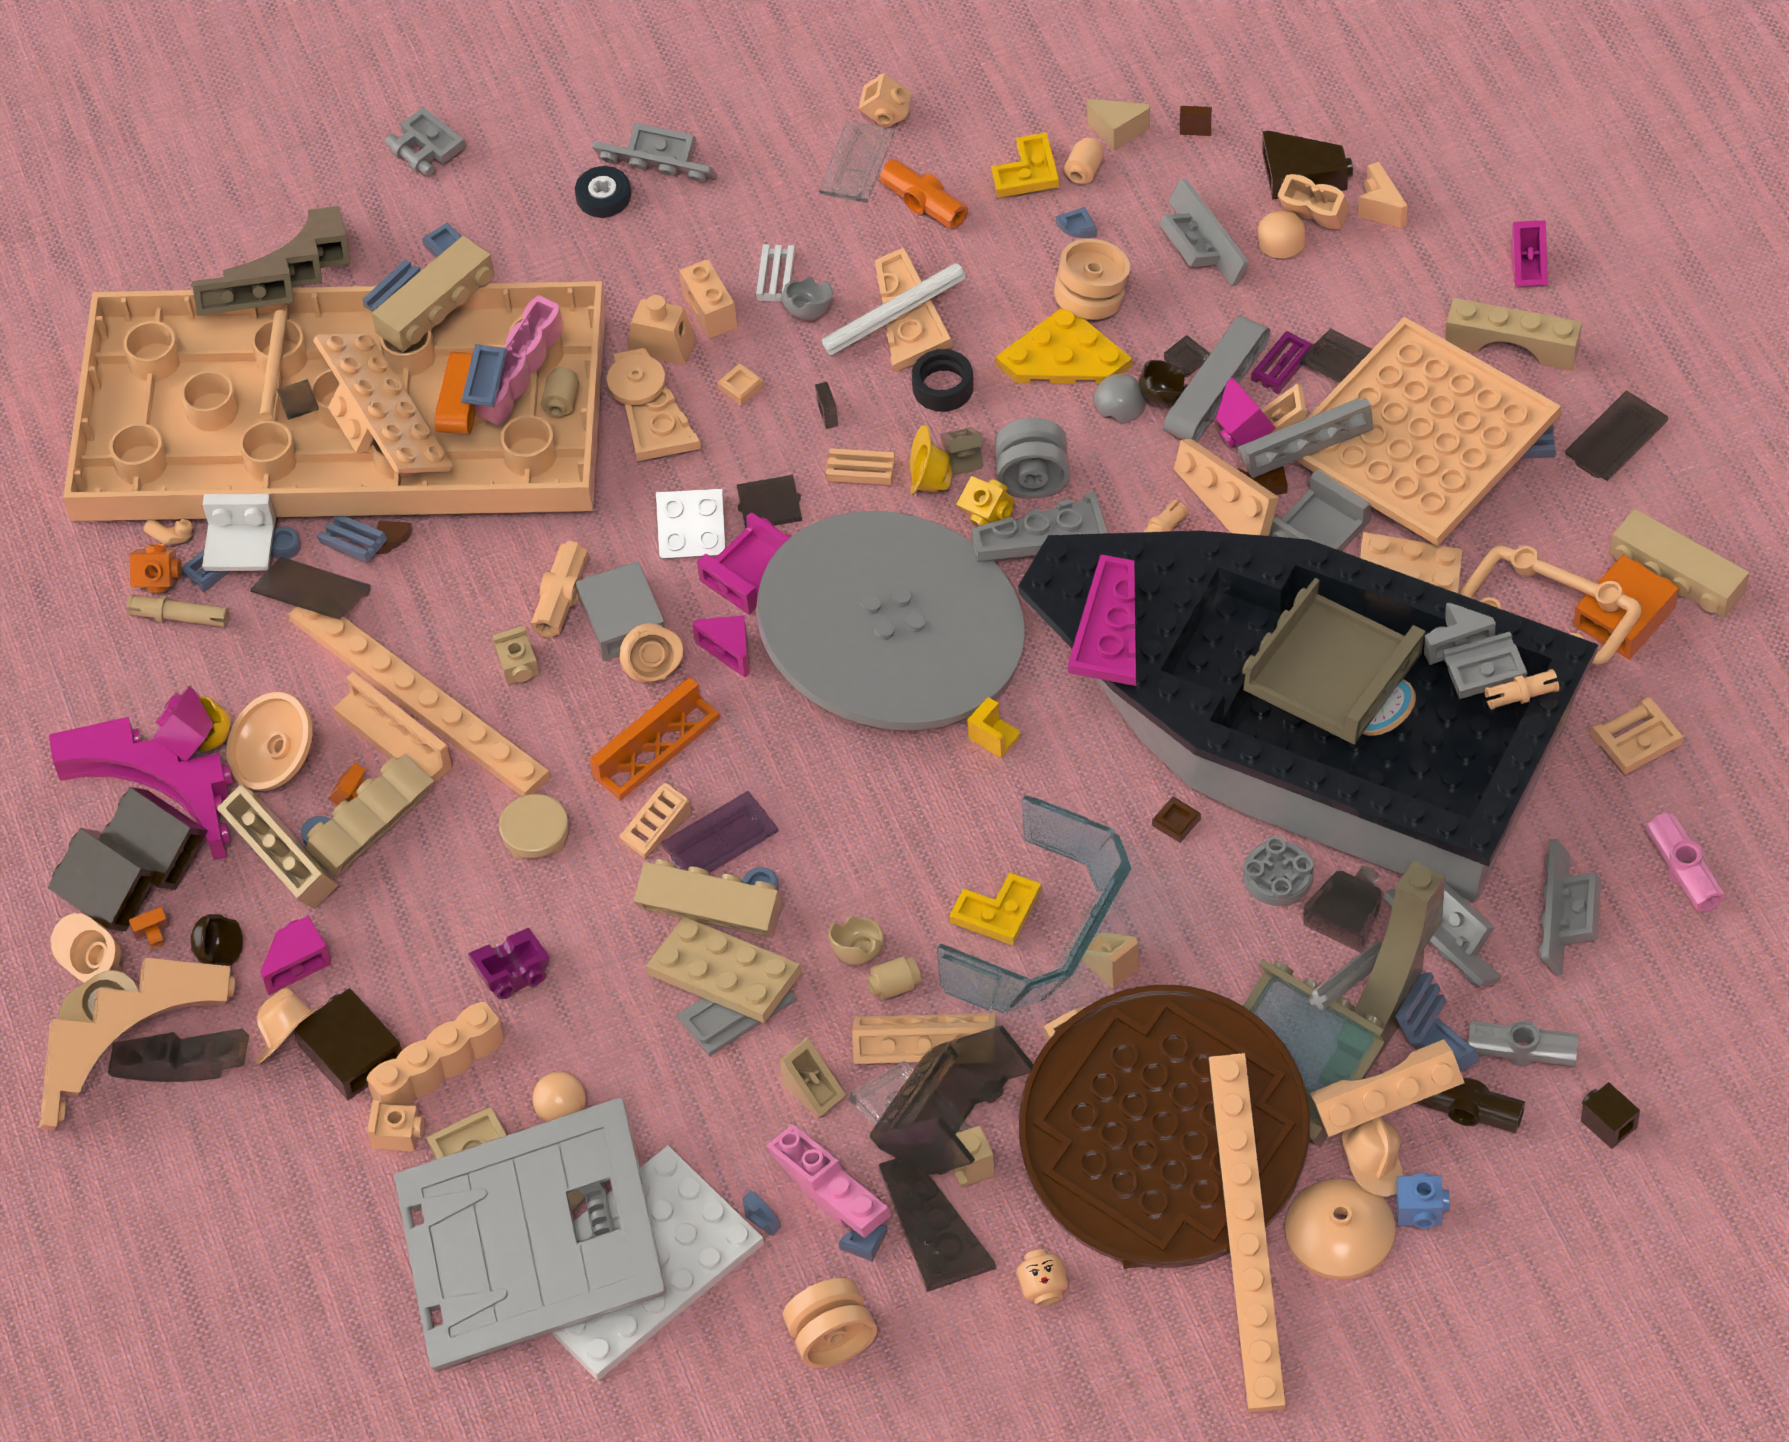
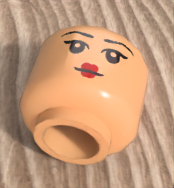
M1038 1249L1025 1254L1026 1260L1019 1264L1016 1269L1023 1297L1027 1301L1034 1302L1035 1306L1039 1307L1062 1300L1064 1298L1063 1293L1069 1287V1281L1061 1257L1056 1254H1047L1046 1249Z

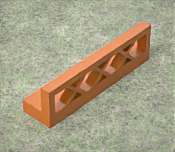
M688 677L589 758L593 778L621 801L720 719L719 713L700 697L699 684ZM695 708H698L706 715L700 722H686V716ZM667 731H681L680 738L674 743H661V736ZM642 752H656V758L650 763H636V757ZM618 772H631V778L621 787L610 779Z

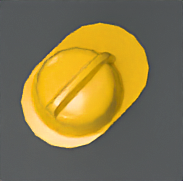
M926 425L921 426L917 431L911 449L910 494L912 496L917 490L925 492L947 490L950 487L952 478L950 456L947 452L931 443L929 427Z

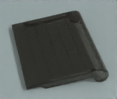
M279 557L250 589V592L340 620L344 614L347 615L363 596L367 597L369 595L371 585L285 557Z

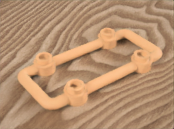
M1500 545L1492 548L1459 593L1472 598L1499 559H1504L1512 562L1516 573L1519 575L1531 577L1538 573L1596 597L1598 605L1603 610L1608 612H1615L1620 608L1627 610L1603 647L1597 652L1592 664L1596 665L1603 664L1612 658L1642 613L1640 603L1634 598L1624 595L1621 586L1617 582L1606 581L1598 584L1540 560L1537 551L1530 546L1513 549ZM1488 597L1480 600V602L1502 609L1500 602L1495 598ZM1569 633L1571 635L1584 639L1583 636H1581L1578 633Z

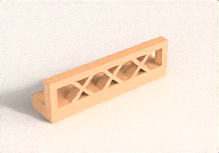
M355 672L346 677L350 693L333 707L336 717L389 759L392 757L398 759L406 753L435 781L434 783L452 768L447 744Z
M996 1013L854 1016L852 1027L853 1064L996 1060Z

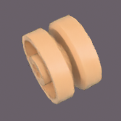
M1093 238L1079 239L1068 244L1061 253L1053 294L1056 302L1064 310L1071 311L1074 316L1094 320L1105 319L1114 315L1122 306L1125 286L1129 276L1130 262L1127 255L1117 246L1107 241Z
M834 1278L809 1286L798 1293L786 1305L782 1313L783 1321L790 1336L796 1339V1348L803 1363L811 1368L835 1366L853 1358L867 1348L877 1334V1326L870 1311L864 1307L862 1294L857 1284L849 1278Z

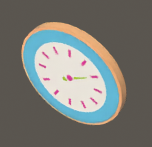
M1402 679L1363 732L1364 735L1374 736L1386 733L1400 725L1408 717L1416 701V694L1410 683Z

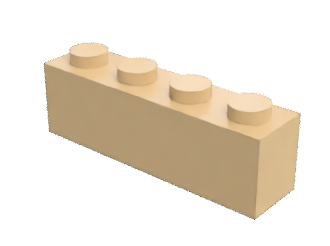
M463 235L372 312L376 333L400 351L405 352L410 346L418 343L430 329L440 324L457 306L464 304L471 294L490 281L491 277L494 276L491 254Z
M1635 508L1612 534L1610 555L1618 560L1623 554L1633 561H1639L1648 570L1660 577L1669 579L1675 586L1679 587V596L1687 597L1699 604L1707 612L1715 613L1725 618L1746 593L1749 577L1747 570Z
M242 784L217 807L218 811L300 901L316 909L339 885L264 801Z
M656 859L655 864L644 861L634 897V903L640 909L678 918L685 916L700 923L773 938L783 902V897L775 890L776 886L762 881H755V885L742 883L740 877L730 874H722L721 878L709 876V871L698 867L690 866L688 871L675 868L676 864L661 859Z

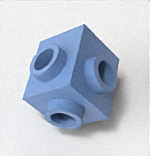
M1418 1173L1413 1176H1397L1396 1203L1398 1226H1415L1419 1229L1442 1226L1443 1212H1450L1449 1190H1442V1176H1432L1427 1173Z

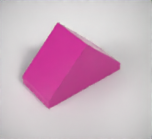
M1546 220L1513 222L1510 251L1515 287L1548 285Z
M744 615L698 619L692 624L695 643L743 677L749 674L747 632Z

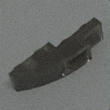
M241 1028L181 1039L174 1032L114 1042L108 1074L116 1078L154 1082H188L221 1078L222 1070L245 1065L249 1034Z

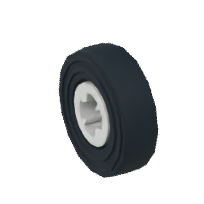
M593 167L585 171L577 179L575 185L576 202L581 210L590 216L599 218L614 216L622 212L629 204L631 198L629 179L623 171L615 167Z

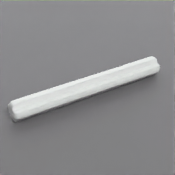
M958 263L950 265L824 337L821 342L825 351L829 355L837 353L963 281L966 277L962 267Z

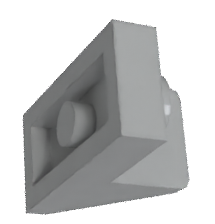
M1447 603L1445 620L1448 627H1438L1425 634L1424 655L1429 665L1444 660L1443 650L1495 636L1496 623L1492 617Z

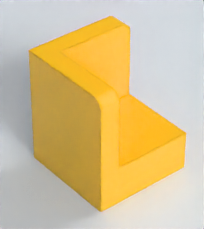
M987 697L967 719L969 739L1000 758L1020 738V730L1000 719L999 703L990 697Z

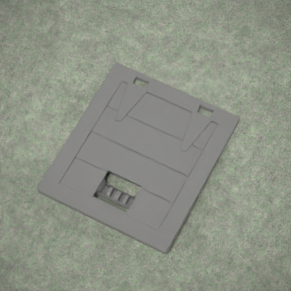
M622 1098L604 1102L395 1174L394 1178L429 1364L435 1371L666 1294L665 1281L627 1107ZM607 1180H611L621 1229L615 1231L605 1184L603 1183ZM580 1190L585 1197L593 1238L580 1243L577 1242L568 1199V1193ZM422 1208L424 1223L414 1227L411 1210ZM441 1308L444 1324L433 1328L430 1310Z

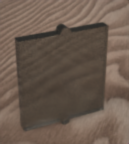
M793 474L736 484L740 501L738 511L742 512L745 529L747 528L746 516L751 512L760 518L768 519L774 526L802 521L799 505L801 494L796 491Z

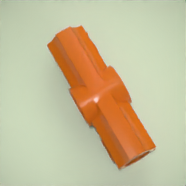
M891 159L884 165L879 175L880 182L902 196L905 204L911 211L918 215L925 212L949 229H957L963 223L968 214V206L944 191L943 185L934 175L926 173L922 176L898 159Z

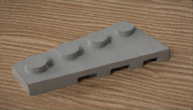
M1093 491L1084 494V499L1076 502H1071L1070 499L1057 502V507L1041 512L1037 508L1028 511L1027 515L1020 519L1014 520L1012 517L972 528L971 540L977 561L1037 555L1048 535L1107 533L1096 493Z

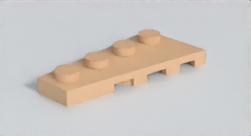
M645 348L613 354L615 362L629 355H650ZM666 385L662 393L651 402L642 405L624 404L637 461L701 449L699 438L696 433H693L689 426V421L684 413L680 411L670 389H667Z
M1191 438L1181 440L1174 470L1231 533L1269 536L1279 497Z

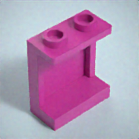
M752 512L746 516L747 528L718 556L712 558L705 553L697 561L700 582L748 615L757 607V596L762 576L775 552L792 537L777 530L768 519L760 518Z

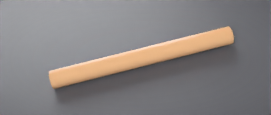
M276 310L274 312L259 415L263 420H271L273 417L287 313L284 310Z

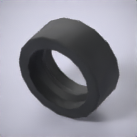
M936 349L927 352L917 359L912 368L913 394L917 402L927 409L936 412H949L958 409L969 401L973 393V368L969 360L959 352L950 349ZM938 371H950L962 378L958 385L947 390H935L924 384V379L927 376Z

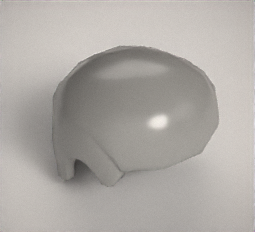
M809 276L802 281L793 280L787 283L781 299L783 306L791 315L804 321H812L826 313L834 291L828 281L819 285L814 282L813 277Z
M1127 374L1108 375L1097 385L1093 395L1094 404L1104 418L1112 416L1121 424L1137 419L1145 410L1146 398L1140 391L1139 383L1134 377Z

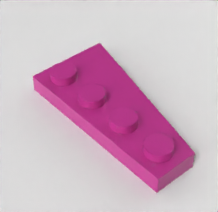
M1100 555L1068 662V673L1136 686L1134 560Z

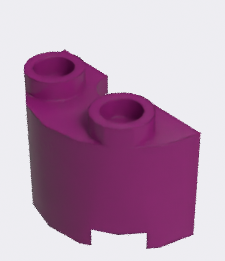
M530 928L508 936L506 941L498 947L492 948L488 944L468 953L470 962L489 990L498 999H506L514 992L528 985L533 987L540 984L546 978L544 969L547 967L550 958Z

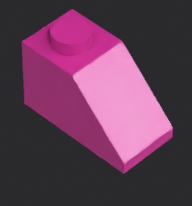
M1230 378L1226 383L1216 419L1224 428L1220 434L1233 448L1236 444L1241 446L1266 436L1276 427L1233 378Z
M309 916L291 921L284 928L277 930L260 971L268 995L331 965L327 947Z

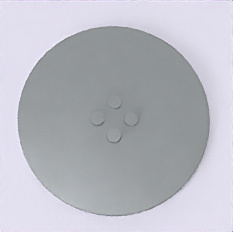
M886 511L851 512L832 516L805 527L789 538L775 552L764 571L757 596L756 613L760 636L769 657L784 678L805 697L825 710L845 719L877 728L891 730L931 729L946 726L970 717L987 697L995 700L1008 686L1017 669L1024 645L1025 626L1020 602L1013 586L999 566L993 560L977 561L972 542L957 532L938 523L902 513Z

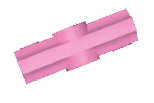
M1665 812L1655 816L1647 824L1646 831L1666 861L1669 877L1681 885L1696 911H1703L1705 913L1715 909L1724 900L1725 894L1703 861L1701 847L1689 839L1674 814Z

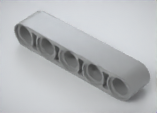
M1239 315L1170 409L1164 422V431L1183 440L1191 438L1198 442L1217 416L1227 381L1230 378H1233L1238 384L1242 381L1265 348L1270 336V328Z

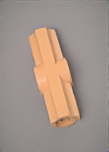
M567 541V543L561 544L551 572H545L542 578L540 601L531 625L532 630L537 631L543 637L553 638L555 635H560L570 606L574 607L578 601L575 582L580 580L589 557L588 549L582 547L578 542Z

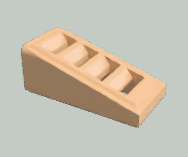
M664 783L656 790L622 832L619 840L640 856L646 858L691 814L689 800L667 783ZM659 812L666 818L662 820L656 814ZM649 822L657 829L653 831L651 828L646 826V824ZM640 832L649 839L644 842L636 834Z

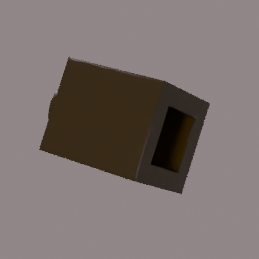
M1610 1082L1600 1090H1591L1583 1099L1581 1122L1611 1149L1638 1128L1640 1109Z

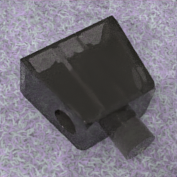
M1361 866L1355 876L1342 870L1336 871L1304 905L1303 925L1362 953L1381 908L1382 891L1374 886L1379 879L1378 873L1369 866Z

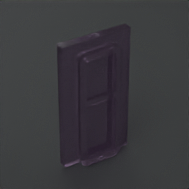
M746 791L662 841V846L671 856L672 862L676 864L678 869L688 871V868L692 866L705 869L710 873L776 834L779 830L750 792Z

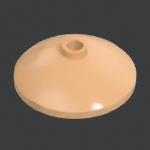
M271 692L254 699L241 711L231 728L226 752L228 765L236 781L251 790L269 791L284 785L299 771L306 760L312 742V721L305 705L287 693Z
M1329 1179L1307 1187L1294 1199L1286 1215L1285 1237L1292 1255L1307 1270L1330 1279H1353L1372 1272L1388 1257L1395 1239V1220L1391 1208L1383 1197L1370 1194L1354 1180ZM1344 1214L1347 1218L1339 1220L1335 1218V1215Z

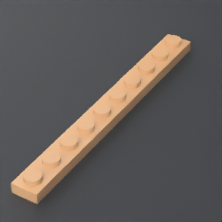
M313 593L288 614L290 622L520 796L534 794L550 779L549 770Z
M1245 1053L1209 1057L1248 1413L1286 1409L1246 1058Z

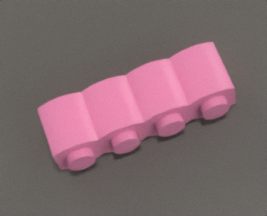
M538 295L527 304L523 312L522 321L510 330L506 339V346L503 347L507 348L508 351L494 407L475 405L478 417L495 425L501 424L508 418L512 412L514 400L525 392L529 385L531 374L541 367L545 361L547 349L553 346L562 334L563 320L558 303Z

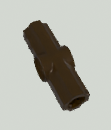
M1463 1078V1084L1413 1103L1448 1113L1451 1120L1464 1126H1475L1479 1122L1514 1133L1519 1130L1525 1109V1101L1491 1092L1485 1084L1470 1078Z

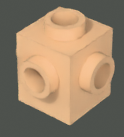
M883 73L863 86L859 110L887 129L907 117L910 110L911 92Z

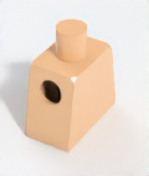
M652 295L648 299L640 300L630 324L628 351L645 348L650 357L686 366L696 343V338L685 309L681 306L665 303V299L660 295Z

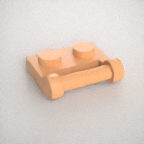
M1649 697L1639 701L1637 707L1604 725L1598 723L1589 729L1593 741L1598 746H1602L1625 775L1682 745L1683 742L1681 733ZM1644 718L1648 720L1616 738L1612 736Z

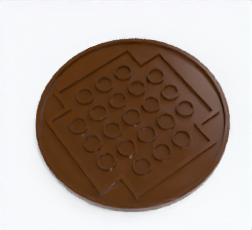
M1148 985L1135 987L1101 998L1083 1008L1067 1020L1045 1044L1031 1068L1021 1098L1019 1111L1021 1153L1027 1175L1042 1205L1052 1218L1080 1243L1099 1254L1120 1262L1126 1261L1145 1267L1176 1268L1204 1263L1229 1254L1230 1245L1209 1057L1245 1053L1266 1228L1285 1207L1296 1189L1306 1162L1310 1139V1112L1307 1093L1298 1067L1285 1044L1263 1020L1244 1006L1222 995L1191 986Z

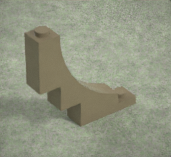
M333 206L308 210V219L303 230L280 249L254 261L223 270L224 277L192 281L197 316L294 303L292 287L322 283L320 268L350 264L347 234L340 207Z
M1414 860L1395 887L1392 912L1383 943L1369 979L1353 1011L1361 1017L1368 1013L1385 1024L1382 1029L1389 1036L1386 1045L1400 1026L1395 1015L1423 971L1424 948L1442 922L1445 876ZM1347 1022L1338 1039V1050L1320 1075V1084L1328 1086L1340 1080H1348L1371 1044L1372 1036Z

